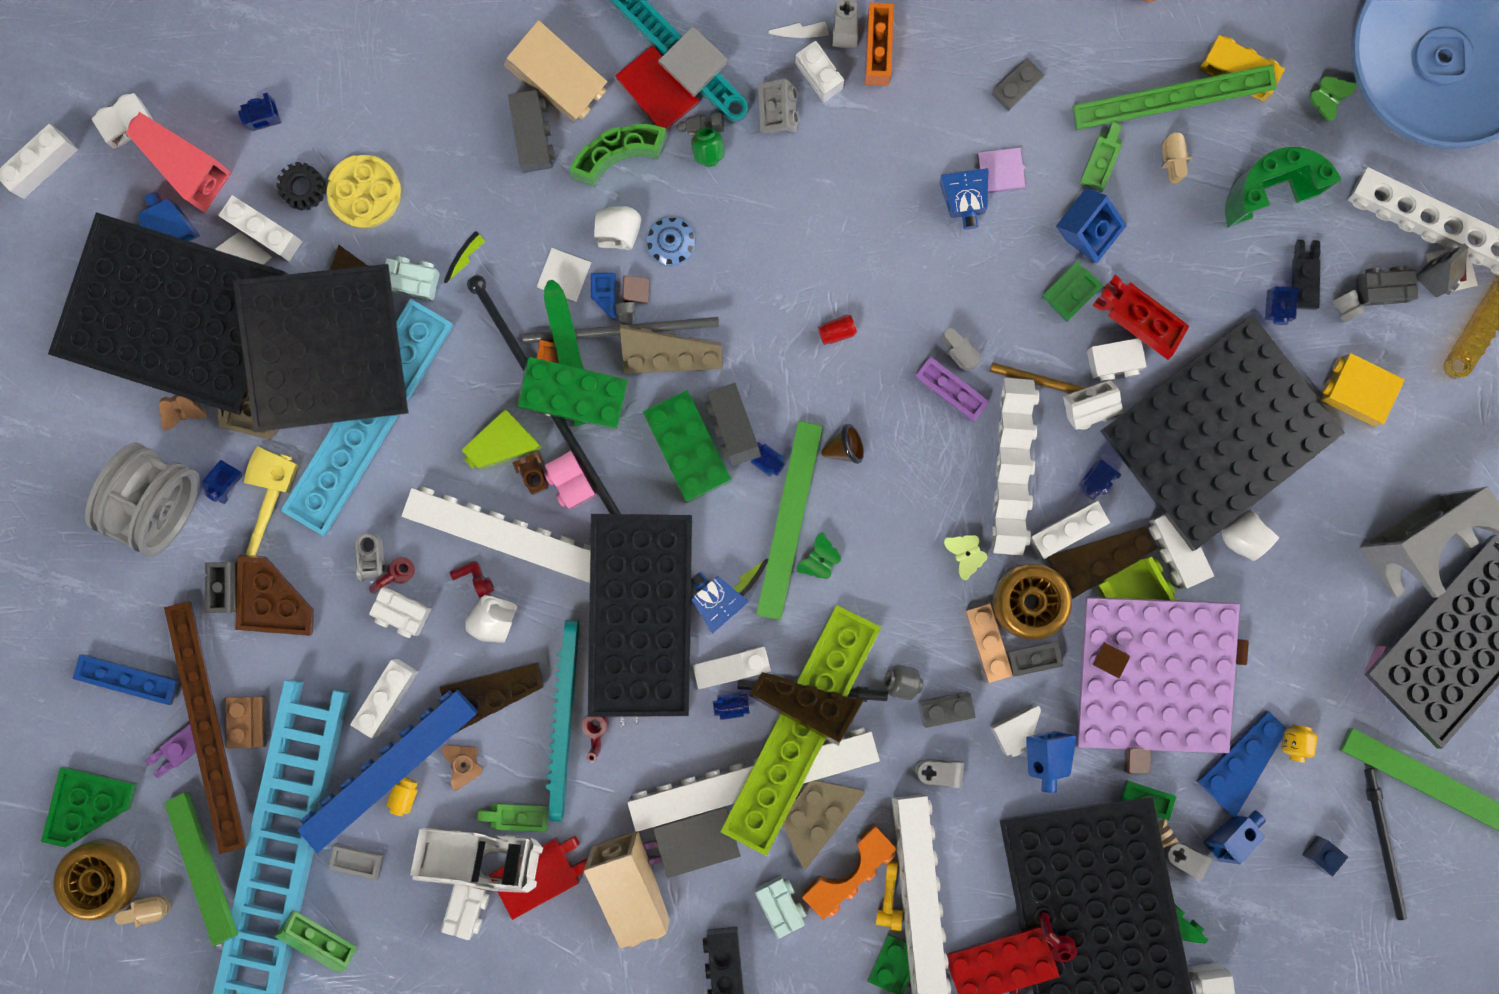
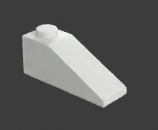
M765 646L692 665L698 689L771 671Z

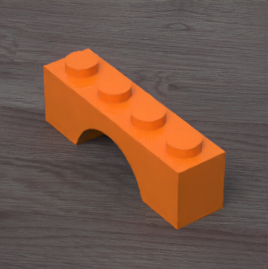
M874 823L856 839L859 848V860L855 869L848 876L841 879H828L819 875L801 892L802 898L822 920L827 916L829 918L833 917L840 910L839 904L846 898L848 900L853 898L859 891L857 887L864 880L866 883L869 882L877 874L876 869L882 863L886 865L895 857L894 851L897 849L896 846Z

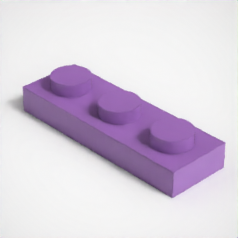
M931 356L915 376L917 380L972 422L978 418L989 403L987 399Z

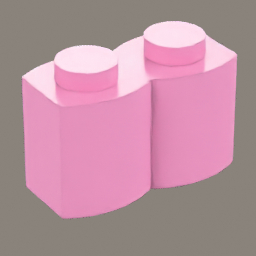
M572 451L545 465L547 471L544 475L551 486L556 485L559 491L556 497L562 507L567 506L569 510H572L597 496Z

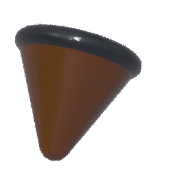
M845 424L836 436L822 449L821 454L826 458L859 464L864 458V447L861 437L854 426Z

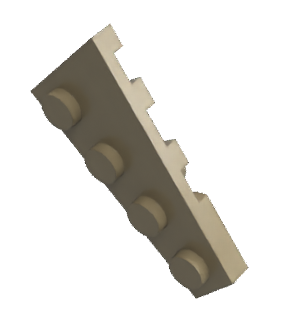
M620 324L624 374L723 369L721 342L695 337L684 338L673 333L662 334L652 332L651 329L641 328L640 330L629 328V325Z

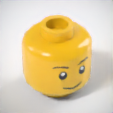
M1292 724L1291 728L1284 730L1281 750L1285 754H1289V760L1305 763V758H1313L1315 756L1318 736L1312 732L1313 728Z

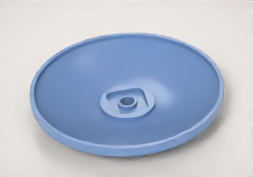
M1365 0L1353 28L1351 59L1359 90L1378 118L1401 136L1413 142L1439 149H1466L1480 146L1499 138V0ZM1439 52H1443L1448 56L1447 63L1439 60Z

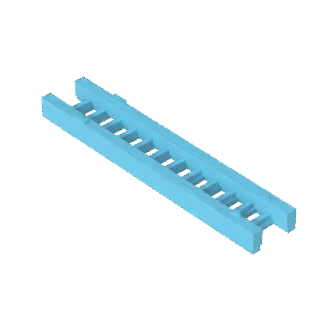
M294 679L284 680L231 911L238 935L224 942L213 994H233L234 990L239 994H282L293 947L277 939L274 935L248 930V925L252 914L280 920V929L292 910L298 913L301 911L314 849L301 834L295 835L272 830L271 824L274 813L302 819L311 810L317 813L322 808L320 802L327 796L350 691L333 690L329 709L326 710L299 704L304 682ZM297 715L325 720L323 735L293 729ZM296 740L319 745L320 749L317 760L288 754L290 741ZM285 765L313 770L312 785L282 779ZM279 790L309 796L306 810L276 804ZM268 838L298 844L295 860L266 855ZM262 864L292 870L289 886L259 880ZM260 889L286 895L283 911L253 905L256 890ZM245 940L275 946L272 961L242 955ZM239 965L269 971L266 987L236 981Z

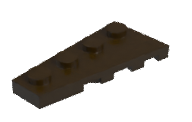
M1141 527L1054 553L1048 556L1047 560L1053 570L1058 572L1067 582L1072 599L1158 547L1147 528Z
M539 662L441 685L439 688L441 696L449 690L452 693L459 690L478 711L472 719L457 731L459 732L542 689L544 682Z
M764 672L761 673L749 693V696L838 746L864 701L859 698L853 699L842 696L843 694L820 690L808 684L807 686L798 684L793 680Z

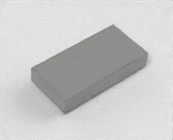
M335 843L332 847L327 869L377 880L384 854Z

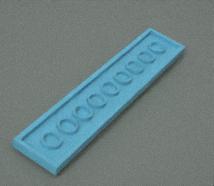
M411 298L397 320L407 402L454 327L453 323ZM399 415L334 423L281 511L326 537Z

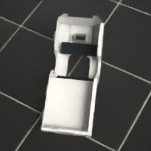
M423 828L419 829L410 875L416 881L463 885L490 891L528 893L536 887L537 863L543 848L537 840L532 838L505 835L497 836L501 838L497 839L478 833ZM489 852L507 853L502 879L489 878L483 875L481 865L485 854Z

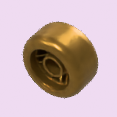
M1024 564L1010 569L999 579L993 592L992 603L995 616L1006 631L1019 638L1039 640L1052 636L1065 625L1071 613L1072 596L1067 582L1058 572L1041 564ZM1029 594L1033 595L1036 600L1035 606L1031 609L1027 608L1024 603L1026 596Z
M106 839L94 840L75 847L61 859L54 874V894L62 909L71 916L85 921L101 920L121 911L133 900L140 884V868L133 853L123 844Z

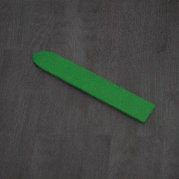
M549 280L544 288V302L559 364L584 369L566 296L557 282ZM574 421V425H575V426H579V425H584V424H586V423Z

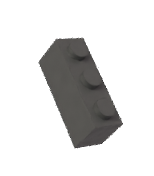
M537 90L508 94L519 164L523 173L552 168L551 160L555 159L553 145H548L547 136H551L549 121H544L543 112H547L545 98H540Z
M736 383L707 392L709 402L705 404L709 416L715 415L717 422L713 423L717 438L722 437L725 443L720 445L724 458H730L732 466L761 457Z

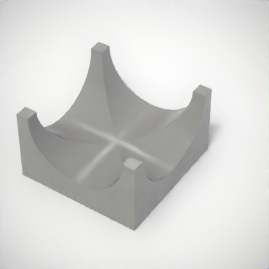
M1489 487L1441 493L1359 548L1393 597H1399L1405 593L1401 583V570L1403 567L1422 583L1433 598H1437L1446 592L1439 577L1438 567L1440 554L1445 544L1454 536L1467 549L1473 548L1479 544V541L1472 528L1485 529L1499 535V502Z

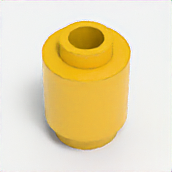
M404 777L391 789L386 806L390 808L389 813L403 817L404 813L411 812L418 792L416 788L418 782Z

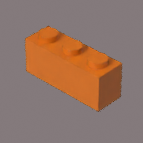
M869 2L864 85L889 86L892 68L894 3Z

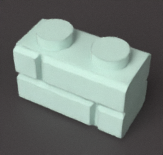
M395 256L394 260L386 259L385 264H389L393 293L430 301L434 300L440 272L433 268L434 264L419 261V265L409 263V259Z
M782 875L755 888V894L777 939L805 925L803 918L807 915L800 902L795 903L792 897L795 894V890L789 879L784 881Z

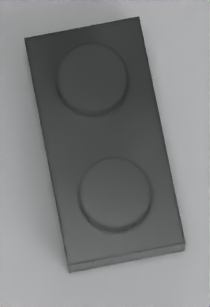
M1027 58L992 92V95L1010 111L1045 75Z
M1057 641L1007 652L1014 677L1063 667Z

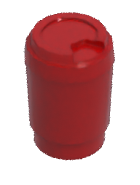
M848 314L818 326L823 345L849 339L857 334L852 316Z

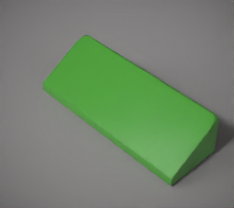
M295 910L291 911L275 935L277 939L337 973L347 969L356 950L355 945Z

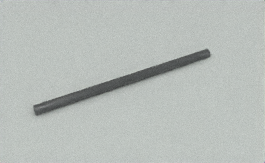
M719 317L629 324V328L640 330L645 328L651 329L652 332L719 327ZM620 325L574 329L576 339L621 335ZM551 331L523 334L524 344L537 343L540 340L554 341Z

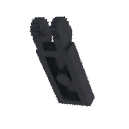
M1297 240L1295 243L1294 260L1292 261V309H1319V257L1321 254V243L1319 240L1311 242L1310 259H1303L1305 255V241Z

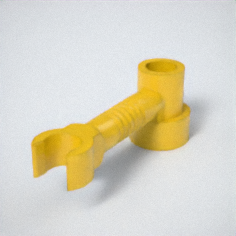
M890 861L887 864L883 910H877L876 925L891 927V930L901 931L903 910L893 909L898 862Z

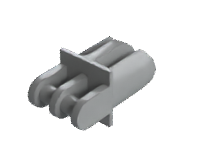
M948 328L942 335L943 343L950 350L946 356L950 355L957 365L965 371L974 369L981 360L979 351L968 340L969 336L963 339L955 329Z

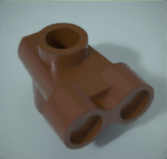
M540 452L533 453L512 463L516 474L520 473L531 495L548 489L541 465L544 461ZM535 476L540 477L541 481L538 485L532 484V479Z

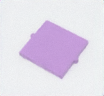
M1021 148L978 153L979 169L988 168L989 171L988 193L1023 189L1026 187L1024 178L1026 167L1022 163Z

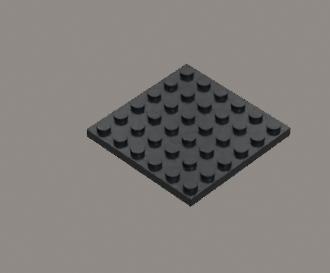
M389 264L233 280L254 432L409 414Z

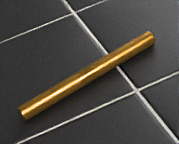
M992 362L990 372L1015 379L1034 380V383L1070 394L1086 388Z

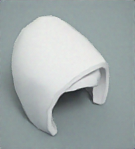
M614 206L597 210L594 237L598 238V247L631 250L641 224L640 214L628 206Z
M1252 510L1244 512L1221 530L1226 546L1251 561H1255L1264 555L1279 539L1263 523L1259 515Z
M482 596L465 619L466 631L474 638L483 642L504 643L511 628L517 605L493 596Z

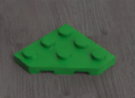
M60 767L41 842L64 848L71 846L130 809L137 783L70 767Z

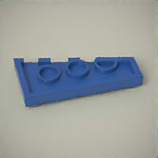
M1265 711L1230 747V753H1224L1196 782L1235 819L1282 740L1286 728L1270 711Z

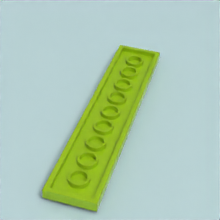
M836 605L797 683L805 686L807 684L815 686L817 689L831 693L832 691L843 694L842 696L847 697L882 627ZM780 714L720 832L767 857L826 739Z

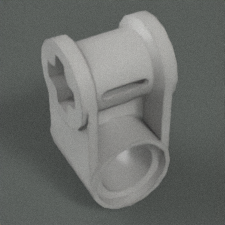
M839 0L837 2L833 24L832 47L857 48L858 6L855 0ZM844 9H848L849 15H844Z
M362 534L355 542L356 575L359 582L367 578H380L386 574L383 539L377 534ZM368 538L374 541L372 551H368L365 548V541ZM375 568V570L368 571L367 569Z
M921 760L915 765L914 774L916 778L925 784L950 788H962L964 762ZM928 766L932 770V774H928L926 778L922 774V770H926Z
M1180 842L1163 848L1166 861L1202 882L1213 861L1212 858ZM1174 850L1178 851L1176 856L1172 854Z

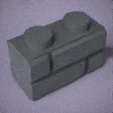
M1406 266L1392 267L1390 271L1381 272V268L1366 269L1364 274L1357 277L1359 303L1364 306L1410 303L1418 299L1415 269L1406 270Z
M205 562V573L207 574L205 577V613L236 612L237 562Z
M967 691L932 698V700L918 701L922 724L925 728L976 718L971 693Z

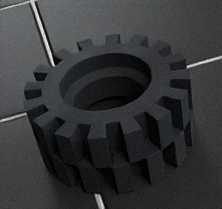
M295 162L296 166L289 164L287 165L288 170L284 168L281 170L283 176L278 175L277 177L280 183H276V187L280 190L278 191L279 195L287 204L293 208L296 207L298 210H303V208L310 210L311 205L317 207L319 205L317 201L324 199L322 193L326 194V189L323 187L326 185L322 179L323 177L315 168L307 163L302 165L300 162ZM299 178H306L310 182L308 192L303 195H297L293 191V184Z

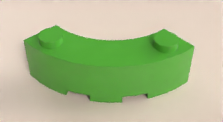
M637 123L631 126L620 128L617 126L601 133L589 145L586 144L574 159L569 172L573 179L595 187L604 172L621 160L639 156L659 160L667 140L666 128Z

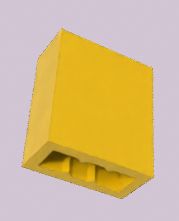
M1352 353L1339 357L1332 367L1334 373L1331 379H1328L1321 392L1324 394L1320 401L1373 427L1383 425L1405 379Z

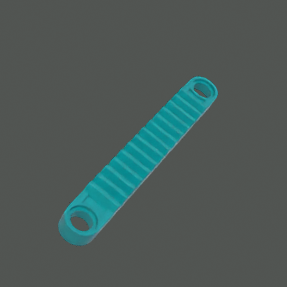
M609 0L621 12L622 16L627 18L629 23L633 24L636 30L640 31L643 37L647 38L649 43L654 45L662 55H665L683 37L647 0ZM720 73L700 91L704 98L708 99L711 105L722 112L728 120L739 122L746 117L748 112L747 101ZM737 102L742 105L743 109L739 114H732L728 109L730 104Z
M571 619L565 620L562 651L557 653L561 661L556 663V666L560 668V672L555 673V676L560 681L554 683V686L559 691L553 694L558 701L552 704L557 711L552 713L551 716L556 721L551 724L555 732L550 734V737L555 741L549 744V747L554 751L548 755V758L553 761L547 765V768L551 769L552 772L546 776V778L551 780L546 785V789L550 790L548 818L549 821L562 822L564 816L579 638V620Z

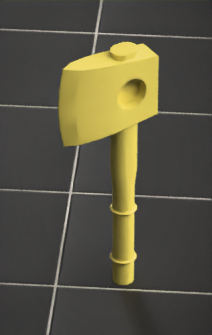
M259 446L256 447L249 460L244 478V483L268 488L245 555L256 556L261 539L264 537L265 528L271 518L280 491L290 492L299 467L298 464L291 461L292 457L283 454L279 456Z

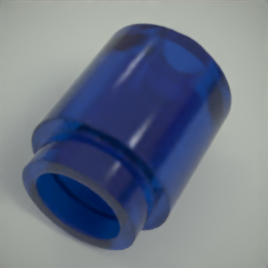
M758 442L761 457L751 460V464L769 477L773 474L778 476L785 466V463H783L784 457L766 443Z
M737 692L717 695V700L713 701L714 715H719L720 720L744 717V714H750L747 694Z

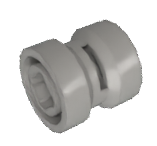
M1356 290L1332 301L1334 307L1340 310V318L1343 323L1367 311L1364 305L1359 303Z

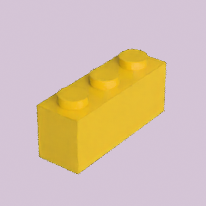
M1221 35L1211 44L1199 67L1200 70L1212 76L1273 64L1276 86L1285 68L1279 66L1277 61L1265 59L1258 55L1255 50L1244 48L1236 44L1232 38ZM1273 91L1251 96L1265 102L1272 95Z

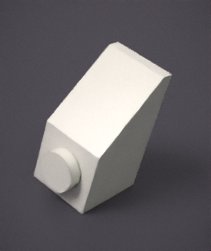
M1033 704L990 726L1005 755L1009 756L1011 754L1012 757H1015L1026 751L1024 748L1027 746L1026 737L1034 734L1041 712L1038 705Z

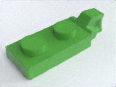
M1113 122L1107 134L1101 133L1097 138L1079 184L1101 193L1104 191L1122 147V140L1117 139L1122 125Z
M492 804V809H479L477 821L491 822L490 827L496 828V830L547 832L549 805Z

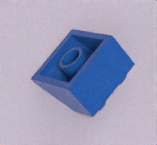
M1087 188L1056 225L1064 239L1094 263L1099 262L1127 226L1107 195Z

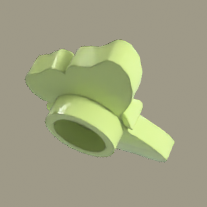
M976 535L944 539L946 549L956 555L955 559L959 562L958 574L962 580H968L977 571V568L981 567L987 560V554L980 551L978 546L979 538Z

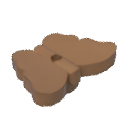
M175 395L171 398L163 397L159 401V413L161 414L160 419L163 430L173 428L180 419L186 420L187 417L204 419L207 417V411L193 400Z
M459 745L443 746V755L452 764L451 770L454 771L451 777V787L454 791H458L462 786L468 784L470 780H474L482 774L483 768L477 764L476 760L478 755L476 747L466 745L463 747ZM462 762L466 763L465 767L462 766Z

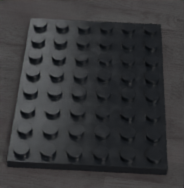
M96 212L48 355L241 415L248 395V386L233 280L287 275L288 273Z
M1254 315L1250 316L1100 430L1192 551L1200 548L1345 433Z
M1153 795L1001 818L999 820L1021 931L1039 926V914L1047 913L1053 933L1057 937L1069 936L1073 938L1077 948V955L1071 961L1058 962L1055 960L1060 977L1032 985L1034 994H1193Z

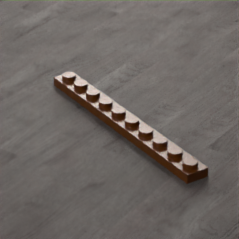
M187 601L164 607L219 854L245 848L247 844L192 602Z

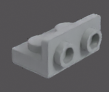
M786 79L758 84L760 132L769 134L787 130L790 133H797L799 115L796 111L798 92L795 85Z

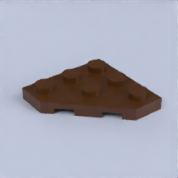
M239 555L237 560L235 630L312 635L314 609L266 556Z

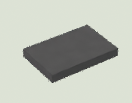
M727 806L653 828L667 878L741 857L737 841L720 832L729 816Z

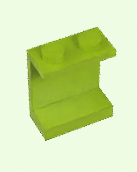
M1152 556L1142 558L1094 586L1099 596L1105 598L1176 600L1174 597V587L1169 581H1165L1161 574L1163 572L1161 564L1157 559L1153 560Z

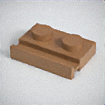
M265 696L226 698V749L265 747Z

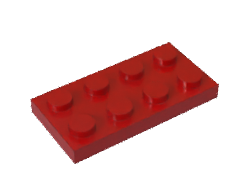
M1040 925L946 954L948 967L958 994H1004L1060 977L1049 943L1044 939Z

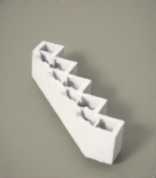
M1004 378L1000 396V407H1002L1001 420L998 426L999 454L996 458L995 477H997V488L994 491L993 506L995 525L992 526L993 553L1023 555L1025 546L1030 545L1031 532L1026 529L1025 520L1027 511L1032 510L1033 496L1029 495L1028 481L1029 476L1034 475L1035 460H1031L1030 446L1032 440H1036L1037 425H1033L1032 412L1034 405H1038L1039 390H1035L1034 380Z

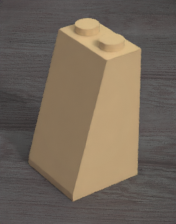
M539 20L510 53L504 63V67L530 88L537 90L540 96L544 97L545 100L573 122L578 117L583 120L591 110L588 107L589 103L593 99L598 102L607 91L604 88L607 81Z
M639 831L592 846L584 872L620 949L627 946L635 947L643 941L659 939L667 934L670 919L652 867L649 865L648 856Z

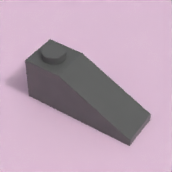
M1464 243L1432 259L1416 275L1417 280L1435 297L1443 294L1450 295L1459 287L1458 281L1464 276L1469 246Z

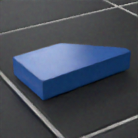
M591 273V299L611 319H616V273Z

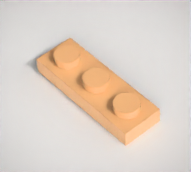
M991 604L966 610L965 612L987 682L991 683L1013 676Z

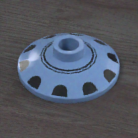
M666 217L656 221L651 226L647 234L646 245L649 254L655 261L666 266H675L685 262L692 255L695 248V235L692 228L684 220L676 217ZM667 236H674V242L667 243Z

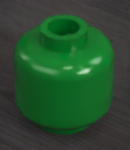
M713 128L700 129L691 139L693 156L697 163L704 164L705 167H713L725 156L722 135Z

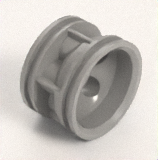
M137 442L130 443L121 448L108 461L97 477L86 504V524L90 529L112 537L147 557H154L163 552L175 540L186 524L199 493V474L197 471L187 468L181 463L167 465L158 458L154 450L146 448Z

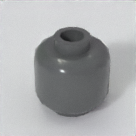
M895 665L886 672L884 687L892 697L912 700L917 693L922 691L923 679L920 678L917 669Z

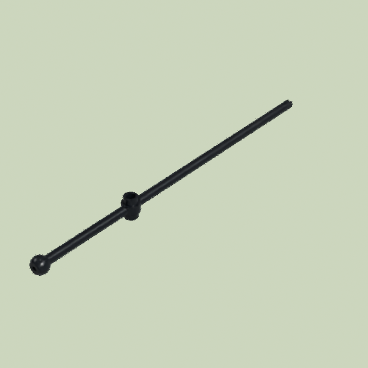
M480 275L471 277L467 281L468 290L478 295L524 371L527 358L485 290V279ZM551 416L610 514H621L565 420L560 417Z

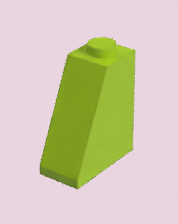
M505 409L470 441L462 451L466 455L463 459L471 468L474 469L477 466L479 469L485 470L538 452L542 449V446Z

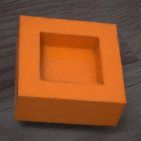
M540 340L537 359L559 363L555 344Z

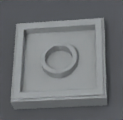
M693 26L659 59V64L695 97L728 64V59Z

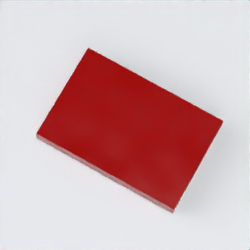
M652 45L616 74L615 77L656 126L666 128L667 130L697 106L700 101L696 96L693 97L659 64V59L662 55Z

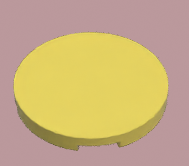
M370 155L347 157L334 167L328 177V204L341 221L352 227L372 228L381 225L398 208L401 199L399 178L392 167L379 157Z

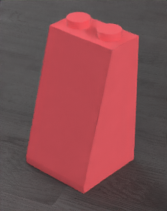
M141 112L128 125L126 134L182 198L206 213L232 172L210 155Z

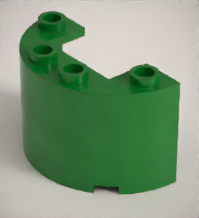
M1302 147L1276 149L1259 159L1232 185L1233 187L1225 203L1227 226L1229 228L1254 218L1253 211L1270 206L1265 192L1267 188L1288 181L1295 201L1298 204L1322 195L1342 179L1332 163L1315 151Z

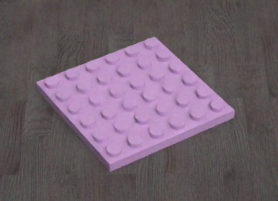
M1085 597L1076 745L1082 748H1144V750L1230 753L1240 604L1235 602ZM1103 642L1130 655V659L1120 678L1114 677L1092 665Z

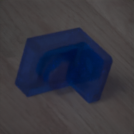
M220 460L202 481L205 496L214 502L219 501L226 504L228 501L227 494L241 479L242 472Z

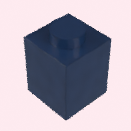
M1319 836L1314 839L1302 854L1320 871L1332 877L1348 859V856L1329 840Z

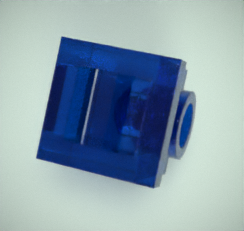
M268 93L263 94L264 99L254 98L249 100L247 104L240 105L241 110H238L240 120L243 125L246 124L252 131L281 123L275 100Z
M1274 286L1269 289L1266 297L1265 320H1272L1275 325H1288L1289 322L1295 320L1300 288ZM1282 302H1286L1285 309L1281 305Z
M1099 460L1092 466L1079 483V486L1083 488L1082 493L1094 500L1100 494L1105 495L1113 485L1110 481L1119 479L1122 474L1105 461Z

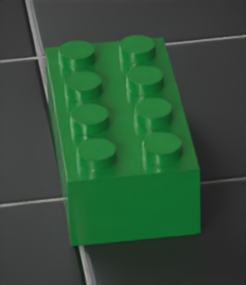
M528 357L516 408L614 430L618 427L628 380Z
M688 390L642 411L687 503L732 482Z

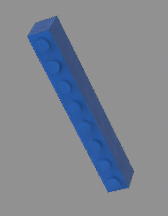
M449 690L438 700L441 704L435 710L429 707L419 716L421 719L419 724L415 727L411 724L399 734L402 738L395 745L390 741L379 751L382 754L380 758L375 762L372 758L359 768L362 773L356 779L351 775L340 785L343 789L336 796L332 793L320 802L322 808L317 813L311 810L300 820L303 825L297 831L317 853L478 713L459 690H456L454 693Z

